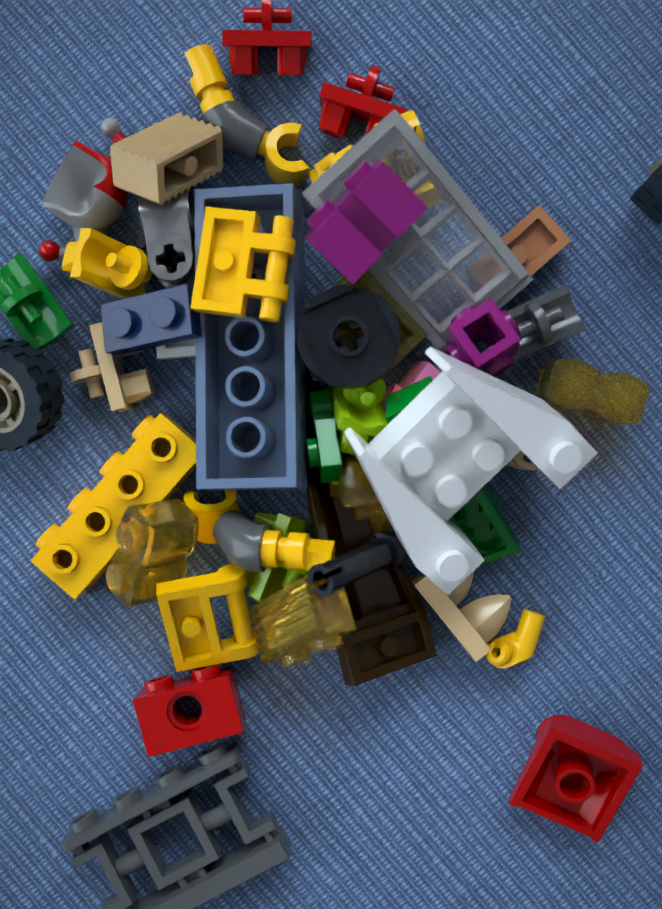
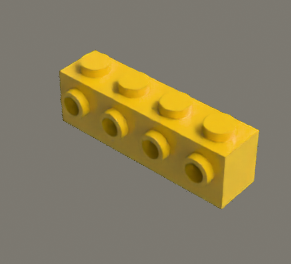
M160 413L156 418L152 415L147 416L133 431L131 436L136 441L124 455L117 451L102 466L99 473L104 477L92 491L88 487L84 488L71 501L67 509L72 514L60 527L54 523L37 540L35 545L40 550L30 561L74 600L90 590L196 469V439L169 415Z

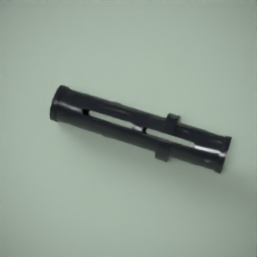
M383 530L374 534L368 543L324 563L312 566L308 573V581L310 585H313L318 581L326 579L327 583L316 587L313 591L320 597H327L335 591L380 569L389 571L397 567L409 555L395 531Z

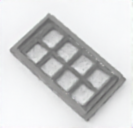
M393 109L304 190L302 194L315 209L327 199L334 205L348 190L343 182L349 174L364 160L371 166L376 159L384 161L428 207L399 238H395L381 252L383 255L368 271L437 350L446 354L445 348L449 346L447 343L448 326L456 314L471 305L478 307L490 298L494 300L500 309L534 279L396 109Z

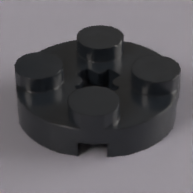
M340 285L321 292L309 303L300 322L297 342L304 364L316 378L331 388L353 390L369 386L387 373L397 357L401 333L397 316L393 308L383 297L375 292L373 294L368 290L358 289V286ZM348 324L352 331L358 329L362 331L363 337L357 341L358 349L349 351L346 346L338 347L335 344L334 340L340 337L339 328L343 325Z

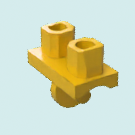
M81 228L78 242H69L66 245L62 270L70 273L71 278L121 299L146 294L145 283L151 279L152 273L148 263V255L143 250L131 245L127 246L92 228Z

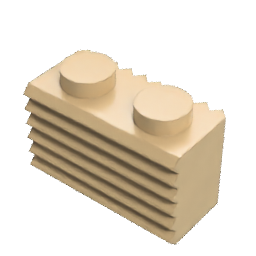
M181 112L114 143L110 147L113 185L121 190L163 206L165 200L170 202L171 198H176L178 193L183 195L184 191H189L191 186L196 187L197 183L202 184L204 179L208 181L210 176L214 177L216 173H221L223 169L221 128L219 125L213 127L211 122L206 124L204 120L198 122L196 117L193 119L189 115L183 117Z

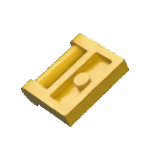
M228 564L219 568L215 573L156 583V596L176 672L248 659L256 656L261 651L259 634L252 628L244 588L247 586L248 581L244 569ZM225 595L234 635L231 638L221 640L211 597Z

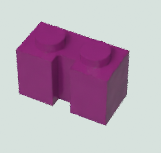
M376 159L371 166L366 160L360 163L343 182L348 190L334 205L328 199L324 201L306 222L312 227L305 234L308 241L353 285L383 255L381 252L395 238H399L428 208L385 162Z

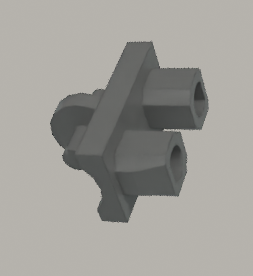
M566 285L507 311L516 322L521 333L519 336L521 341L516 355L512 357L514 361L586 329L573 306Z

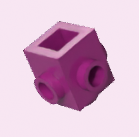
M492 298L478 307L476 305L468 306L451 319L447 334L449 346L445 348L447 355L494 377L499 376L515 363L512 357L516 355L521 341L519 337L521 335L520 330L512 316L505 310L501 312ZM482 341L487 343L490 348L479 353L474 343Z

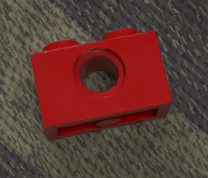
M219 664L192 669L191 677L173 681L172 675H163L144 682L145 689L140 690L133 699L147 757L243 733L247 719L233 665L221 669ZM182 696L196 698L202 706V712L193 716L183 713L179 708L178 699Z

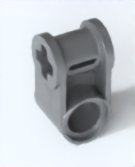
M184 191L183 195L178 193L177 197H172L170 202L165 200L163 206L147 199L139 198V215L151 271L167 289L185 284L193 286L195 282V214L189 191ZM179 256L182 262L177 264V272L170 273L166 267L172 266V258Z

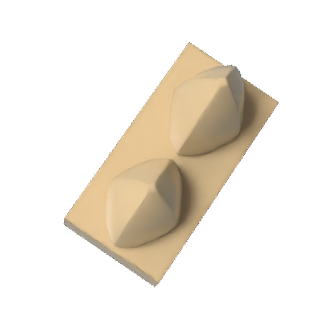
M420 572L411 579L412 583L477 662L491 651L487 643L500 631L510 610L512 598L509 595H489L476 599L459 610L457 605L465 598L471 587L473 572L449 595Z

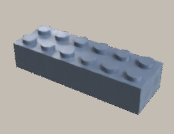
M293 183L195 189V275L206 207L257 212L260 216L258 233L272 234L274 216L293 218L292 238L296 240L294 257L288 259L285 284L289 286L287 303H282L279 322L260 320L262 300L248 298L245 318L200 313L202 337L195 339L196 489L207 491L307 489L306 365L302 360L297 342L298 329L300 328L301 319L305 314L304 201ZM255 253L251 279L265 280L268 254Z

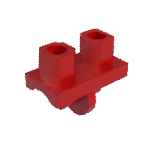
M262 0V8H243L244 23H262V30H222V45L229 47V58L233 74L259 75V47H277V75H303L307 58V47H312V32L274 30V23L292 24V8H274L273 0Z
M371 65L367 78L349 73L345 87L360 91L362 94L323 82L319 95L322 107L319 129L322 134L344 140L352 117L368 123L365 136L373 129L374 124L379 123L393 109H396L399 114L405 113L408 110L373 98L375 96L391 102L395 87L378 82L382 68Z

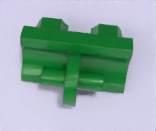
M20 252L6 266L0 269V308L22 339L29 342L30 346L38 347L42 350L75 326L24 254Z

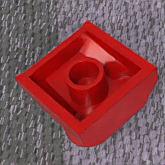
M550 716L543 720L537 728V742L511 793L509 805L524 808L589 836L593 841L599 843L643 767L640 755L628 747L620 738L570 716Z

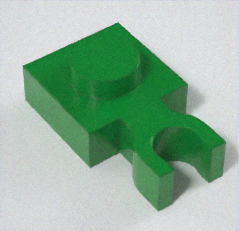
M329 390L310 392L311 402H309L314 438L306 439L309 468L318 467L321 483L340 481L342 462L335 419L332 415Z

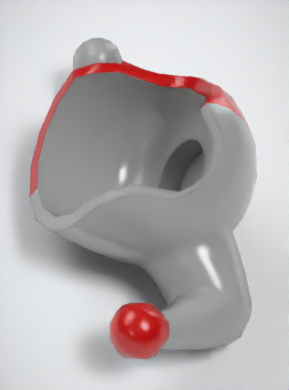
M106 118L101 123L102 134L110 138L113 144L127 138L121 132L120 123L115 118ZM75 141L58 167L41 205L59 219L70 224L73 228L75 242H78L81 228H92L107 236L108 226L114 223L126 208L128 192L113 185L111 156H105L97 150ZM46 240L39 247V255L47 262L57 259L63 260L66 245L59 246L52 240Z

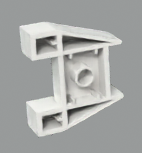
M429 347L425 353L441 368L442 372L369 444L351 427H348L344 433L398 539L416 568L449 595L485 561L467 535L450 518L514 456L522 451L561 489L598 452L562 415L543 399Z

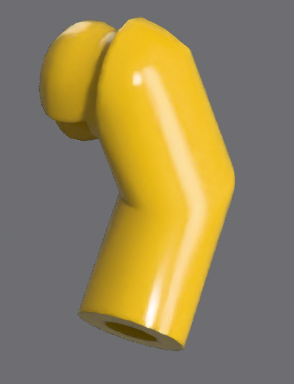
M523 608L516 631L498 637L488 643L491 649L486 654L488 662L497 668L504 669L529 660L535 652L546 616Z

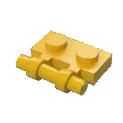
M206 207L191 309L200 313L245 318L248 298L262 300L260 320L279 322L282 303H287L289 286L285 284L288 259L293 258L295 253L296 240L292 238L294 219L287 216H274L272 234L258 233L260 216L257 212ZM255 253L268 254L265 280L251 279Z

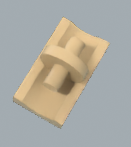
M102 322L89 325L99 365H96L92 349L79 351L82 369L69 373L72 384L86 383L90 399L104 396L100 381L103 378L111 411H119V413L134 410V403L141 402L155 395L149 370L142 369L125 374L121 357L144 352V350L117 356L105 353Z

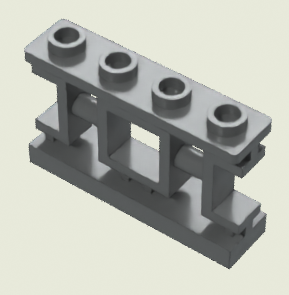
M223 742L217 743L197 756L199 762L185 769H182L180 764L175 765L159 774L155 778L156 784L140 792L138 787H133L117 796L112 801L113 807L100 814H97L95 809L89 810L70 822L71 830L60 844L64 853L71 851L73 855L71 861L75 868L97 857L116 892L104 899L99 909H194L289 859L291 841L283 825L278 826L274 812L271 811L251 822L233 787L234 784L249 777L251 769L241 755L242 749L238 742L225 747ZM228 768L225 772L217 775L214 786L223 801L222 804L203 812L192 789L173 798L179 793ZM184 811L203 848L167 866L149 829ZM142 813L141 816L131 821L127 829L136 849L119 857L108 834L88 842ZM233 820L245 844L220 857L222 846L213 830ZM146 866L158 890L134 902L138 891L129 874Z

